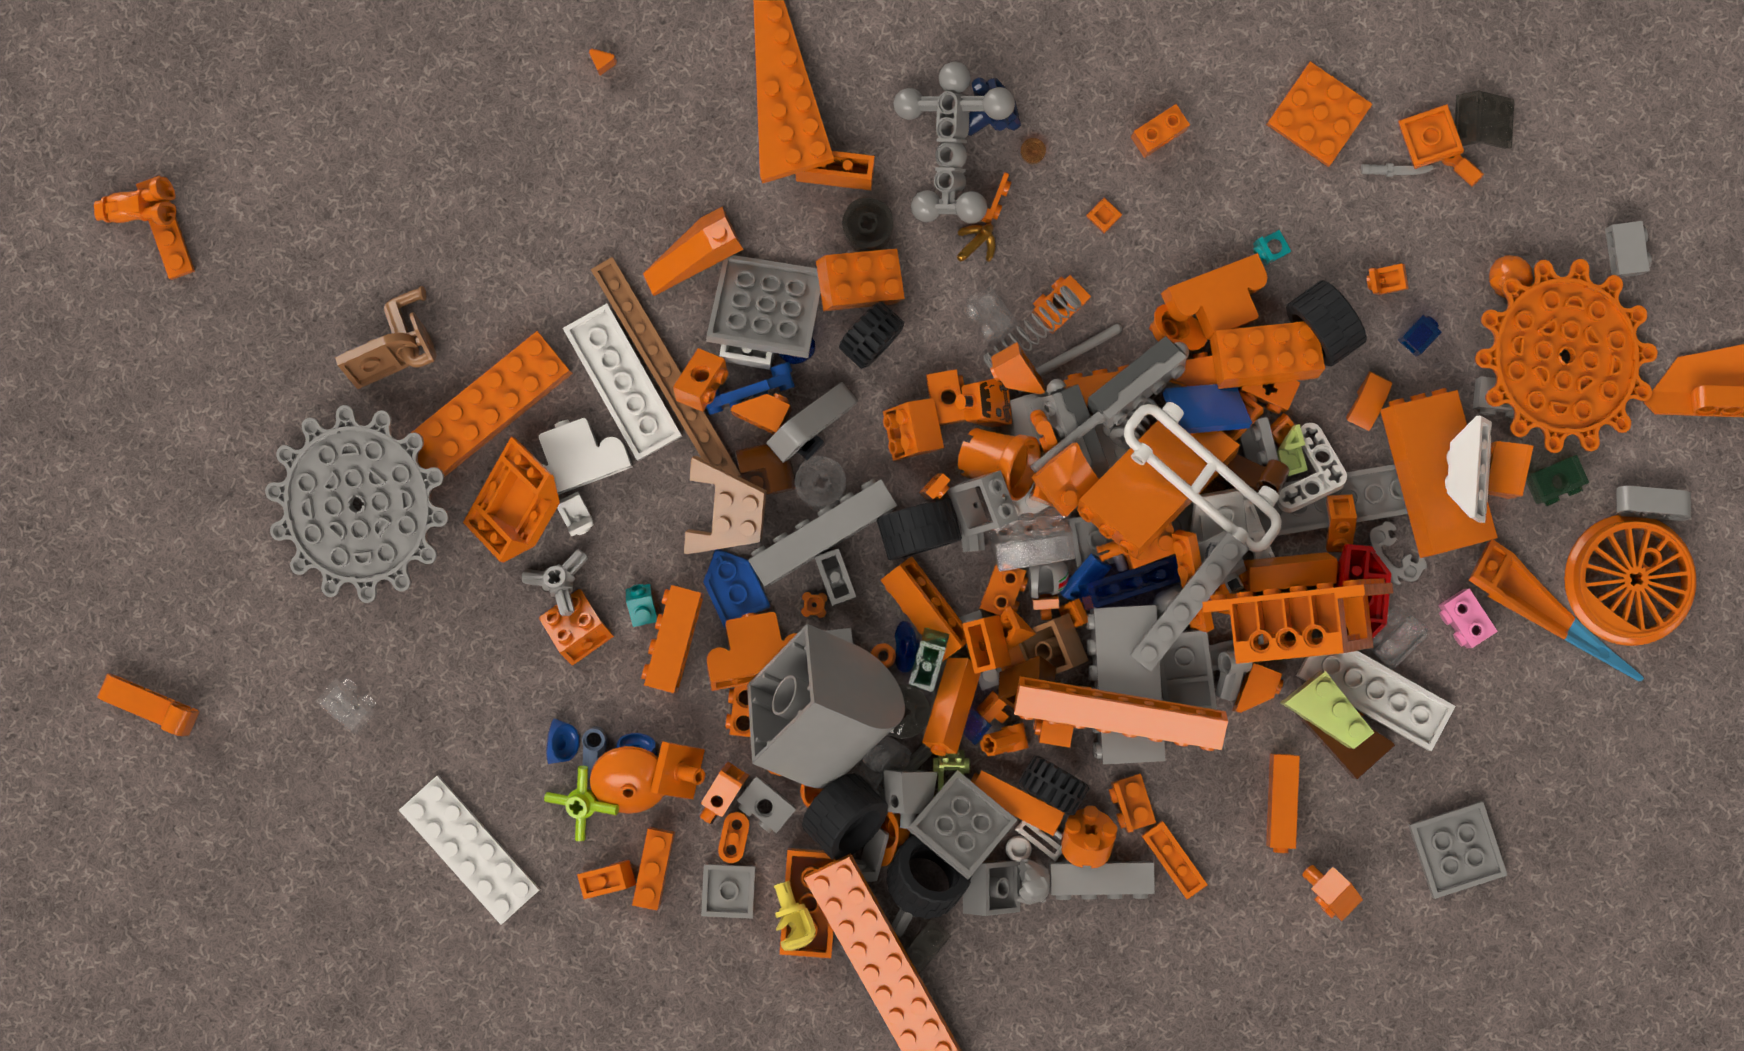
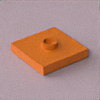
M1448 104L1398 121L1414 169L1464 153V148Z

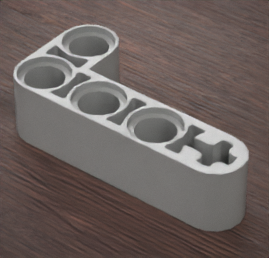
M841 382L788 420L766 444L784 463L806 442L846 414L859 401L845 384Z

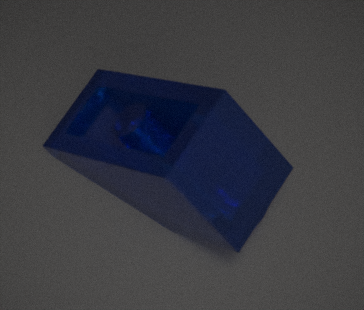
M971 706L963 735L976 745L992 724Z

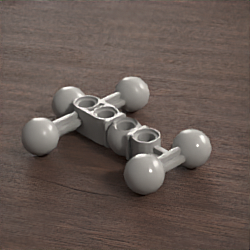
M954 61L945 64L940 70L939 84L945 90L940 96H923L914 88H906L900 90L895 95L893 102L894 111L905 120L918 118L923 112H937L936 132L939 138H937L936 142L941 143L935 153L936 162L939 167H935L937 173L934 177V185L936 189L942 192V199L935 192L925 190L917 193L911 202L912 214L916 219L925 223L936 220L941 214L957 215L962 221L969 224L977 223L984 218L988 207L985 198L980 193L975 191L965 192L957 199V193H960L966 185V177L964 176L966 169L961 168L967 160V151L963 144H967L965 138L969 131V112L985 111L990 118L1002 120L1008 118L1015 107L1014 96L1010 91L1002 87L990 89L984 96H966L961 94L970 84V71L961 62ZM955 99V106L952 108V102ZM954 125V132L951 134V127ZM952 151V152H953V157H952V159L950 160V157H949V156H950V152ZM950 176H951L952 182H951V185L949 186L948 181H949V178H950Z

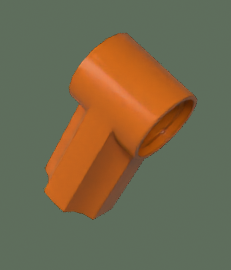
M1024 723L1004 726L999 731L984 734L980 742L982 751L987 756H995L1004 752L1009 753L1029 748Z

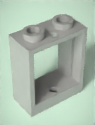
M1001 470L964 481L950 487L947 491L965 537L1000 528L1019 519ZM977 486L981 488L993 521H987L975 489Z

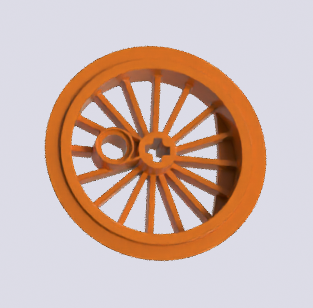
M1619 515L1611 516L1595 523L1578 538L1568 556L1564 578L1566 595L1578 620L1590 632L1601 639L1626 646L1652 643L1675 630L1685 619L1692 606L1697 581L1691 553L1684 541L1674 530L1656 519ZM1632 529L1644 531L1640 549L1636 554ZM1625 530L1629 561L1613 535L1617 531ZM1650 534L1661 540L1656 548H1647ZM1606 537L1623 566L1598 547V544ZM1667 545L1674 555L1662 561V555L1659 551ZM1595 551L1620 572L1589 564L1588 561L1592 552ZM1647 552L1653 556V564L1651 566L1645 565L1643 561ZM1677 560L1680 572L1648 576V574L1671 561ZM1586 568L1617 576L1619 579L1586 583ZM1630 575H1636L1635 581L1637 584H1631L1632 579ZM1681 576V587L1677 589L1649 580ZM1607 584H1620L1598 598L1587 588ZM1649 586L1679 594L1675 605L1673 606ZM1623 589L1609 608L1601 602ZM1647 593L1670 610L1664 619H1661ZM1627 595L1622 617H1619L1614 611ZM1641 597L1657 623L1648 628H1645ZM1633 598L1638 628L1627 622Z

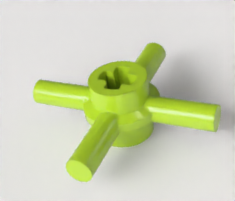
M584 765L578 766L577 789L573 790L568 796L546 792L544 796L545 802L566 806L567 813L576 819V841H585L586 818L593 815L595 811L611 815H617L619 812V805L599 802L592 793V790L587 789L588 766Z

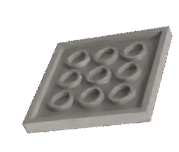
M737 255L724 259L706 342L808 358L821 295L817 268Z

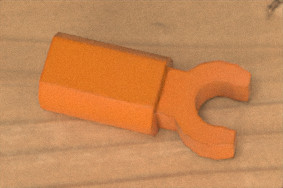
M1460 154L1455 155L1454 158L1441 160L1444 165L1452 166L1454 168L1453 171L1471 187L1484 175L1466 157L1463 158Z

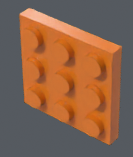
M1310 61L1266 125L1329 167L1368 112L1372 103Z

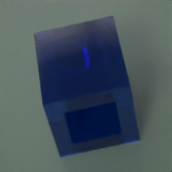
M1422 315L1400 336L1398 341L1417 357L1442 332L1438 329L1439 325L1433 318Z

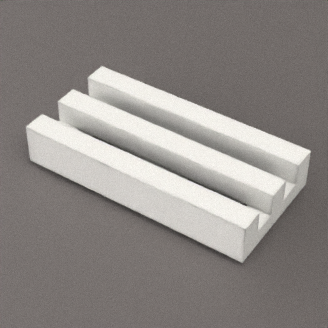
M1021 820L1015 828L1017 832L1054 861L1062 854V845L1057 844L1040 829ZM1025 825L1057 849L1055 854L1024 831L1023 827ZM1057 830L1055 835L1062 839L1063 834Z

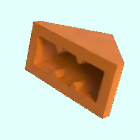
M1011 606L1005 608L1000 620L1009 651L1036 633Z

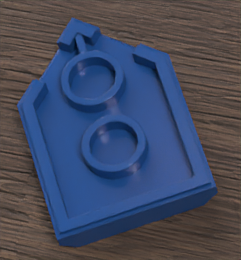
M716 549L703 583L724 628H726L727 620L741 618L748 613L757 614L770 608L768 599L749 560Z

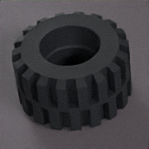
M878 302L869 308L849 329L840 341L839 349L860 369L866 368L896 339L902 331L905 322L884 302Z
M1035 755L1018 782L1023 789L1067 815H1075L1090 789L1087 783L1041 756Z

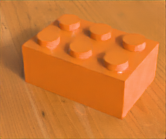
M897 249L824 255L816 261L823 311L872 307L881 301L886 305H892L905 299Z

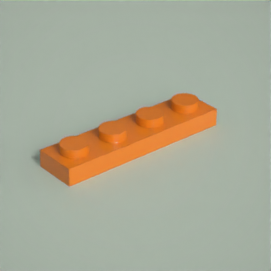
M154 178L137 183V190L140 188L149 189V183ZM151 201V206L160 202L171 203V201ZM176 216L173 222L168 225H159L153 219H149L148 221L168 278L173 280L195 272Z
M1177 530L1171 534L1178 564V574L1183 588L1201 566L1202 562L1196 533ZM1202 607L1189 623L1190 628L1206 633L1213 630L1214 624L1211 612L1203 613Z

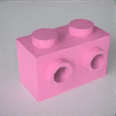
M1470 588L1461 590L1438 605L1441 609L1439 612L1441 619L1446 625L1451 624L1455 631L1453 636L1461 647L1473 648L1498 632Z

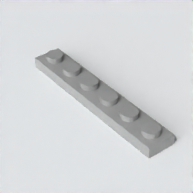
M1227 532L1130 656L1152 671L1203 607L1202 602L1208 601L1249 548Z

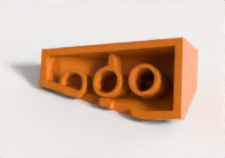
M720 207L701 217L643 273L653 296L743 250L724 208Z

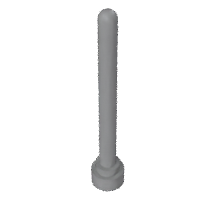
M1115 324L1037 367V372L1041 377L1121 333L1122 326Z

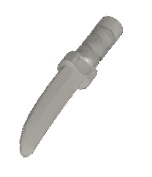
M1386 163V165L1362 164L1361 174L1386 175V177H1393V175H1418L1430 172L1434 167L1433 165H1427L1414 169L1413 166H1394L1393 163Z

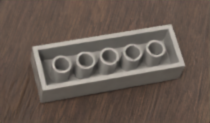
M874 478L861 486L862 491L858 494L848 493L839 499L840 504L832 509L829 505L817 512L818 518L810 522L809 519H806L795 526L797 531L790 535L784 532L774 538V545L767 549L763 545L751 552L753 557L749 559V562L764 587H769L815 559L816 556L825 553L876 522L881 516L897 509V504L883 481L879 480L876 482Z

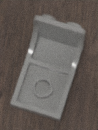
M1196 629L1185 630L1160 660L1164 701L1217 710L1208 634Z

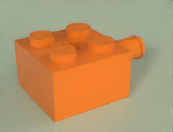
M1171 523L1137 559L1132 555L1123 553L1115 541L1096 546L1097 553L1108 550L1107 553L1099 555L1101 562L1123 554L1129 570L1175 554L1171 534L1175 531Z

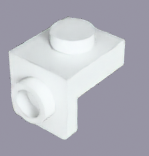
M579 492L559 500L560 504L557 509L568 528L569 534L574 536L588 532L594 523Z

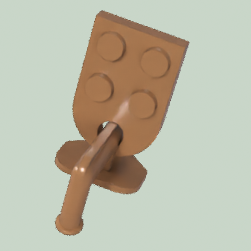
M423 286L393 298L385 304L384 311L392 332L391 334L370 340L362 346L348 350L344 354L335 357L337 366L357 389L408 366L419 368L435 361L437 354L425 326L417 315L412 312L409 316L414 331L408 332L400 309L418 300L425 301L426 291ZM422 345L425 353L419 355L418 346Z

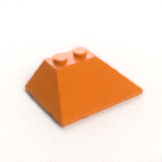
M510 437L463 521L468 529L500 562L504 563L536 546L560 504L553 474L515 437Z

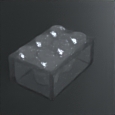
M1056 508L1047 509L1045 512L1035 514L1023 513L1018 516V520L1000 528L989 530L990 546L999 572L1075 559L1072 529L1066 516H1061Z

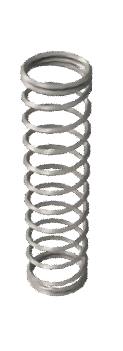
M1062 286L1060 292L1064 299L1075 308L1074 310L1069 308L1057 293H1054V297L1065 307L1067 316L1059 313L1050 300H1046L1049 307L1058 314L1059 323L1052 320L1043 307H1039L1040 312L1051 322L1053 329L1045 327L1039 317L1031 313L1033 319L1044 329L1045 335L1042 336L1036 332L1029 321L1024 320L1025 325L1036 335L1038 342L1031 341L1024 330L1016 326L1021 336L1029 342L1030 349L1024 348L1016 336L1009 333L1013 342H1018L1023 351H1031L1032 344H1039V337L1046 338L1047 331L1053 332L1054 324H1062V317L1069 318V310L1076 312L1081 307L1079 298L1067 286ZM1001 340L1005 348L1010 346L1006 340ZM994 346L997 353L1002 351L999 347ZM987 352L983 355V358L990 369L993 366L989 359L991 360L993 355Z

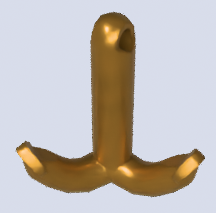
M989 223L984 226L971 225L961 228L957 232L959 236L977 235L958 253L957 260L960 262L964 261L986 241V261L990 262L994 256L996 246L995 238L992 234L993 225Z

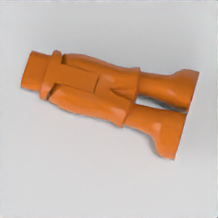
M156 177L150 181L149 189L140 188L136 191L117 192L95 201V219L97 221L104 220L107 223H125L134 220L148 221L153 219L159 225L171 224L176 216V206L169 202H160L151 206V201L174 200L176 196L175 190L168 178Z

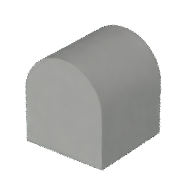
M806 624L747 684L752 764L809 787L826 788L831 782L849 772L902 721L905 713V703L897 681L885 665L868 651Z

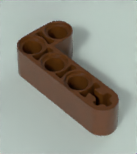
M1237 454L1227 465L1230 470L1257 493L1262 486H1268L1279 495L1289 474L1288 466L1274 459L1269 460L1264 467ZM1220 474L1214 478L1219 483L1232 489L1235 488Z

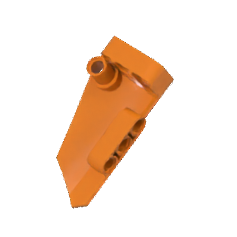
M1744 344L1677 357L1653 389L1651 397L1643 403L1657 415L1744 417Z

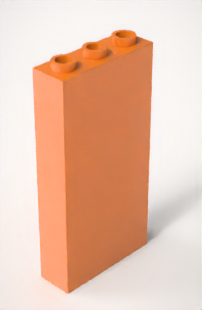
M1446 388L1432 391V396L1426 397L1425 393L1411 396V401L1405 402L1404 398L1396 399L1389 402L1390 407L1380 410L1420 558L1498 538L1488 503L1485 523H1479L1471 519L1447 494L1445 479L1448 476L1449 468L1447 453L1450 450V442L1467 426L1458 390L1447 392Z
M1157 421L1138 440L1148 445L1153 450L1155 456L1190 486H1192L1208 464L1160 421ZM1223 431L1190 433L1226 466L1237 455L1240 445ZM1130 448L1079 499L1077 511L1083 520L1089 523L1092 522L1098 527L1099 532L1105 538H1111L1115 541L1123 553L1132 555L1137 559L1192 501L1149 463L1146 462L1144 465L1136 463L1131 458L1134 450ZM1215 470V472L1213 473V475L1210 477V479L1207 481V483L1205 484V486L1202 488V490L1199 492V494H1200V493L1214 480V478L1219 474L1216 470Z

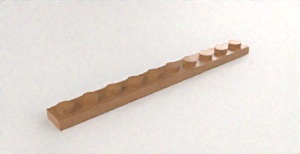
M611 257L590 269L703 461L714 467L718 466L735 477H740L739 470L704 411L702 412L676 401L673 386L680 377L681 372L614 258Z

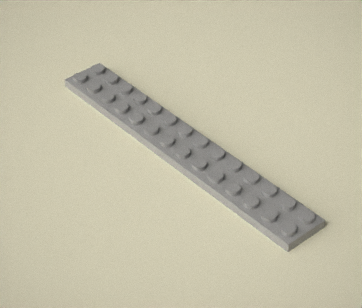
M1395 464L1346 472L1347 480L1344 487L1330 494H1353L1357 522L1408 514ZM1331 475L1329 480H1335L1336 483H1339L1340 476ZM1298 481L1286 482L1283 488ZM1309 483L1305 486V490L1308 494L1315 495L1319 492V487L1314 483ZM1297 489L1298 494L1292 498L1285 495L1284 502L1293 504L1294 499L1301 495L1300 489ZM1327 496L1290 513L1282 511L1276 502L1274 508L1280 514L1282 520L1281 529L1277 536L1329 527V516L1326 506ZM1193 502L1172 522L1174 531L1183 530L1190 532ZM1254 505L1263 530L1267 533L1271 526V520ZM1081 517L1068 519L1077 569L1091 553L1099 557V555L1108 552V550L1097 553L1096 546L1108 542L1099 532L1098 527L1092 522H1086ZM1113 557L1105 560L1109 564L1115 563Z

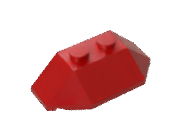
M1345 544L1338 561L1339 572L1334 588L1343 587L1344 581L1384 578L1385 583H1391V572L1372 546ZM1390 594L1368 596L1372 639L1387 625Z

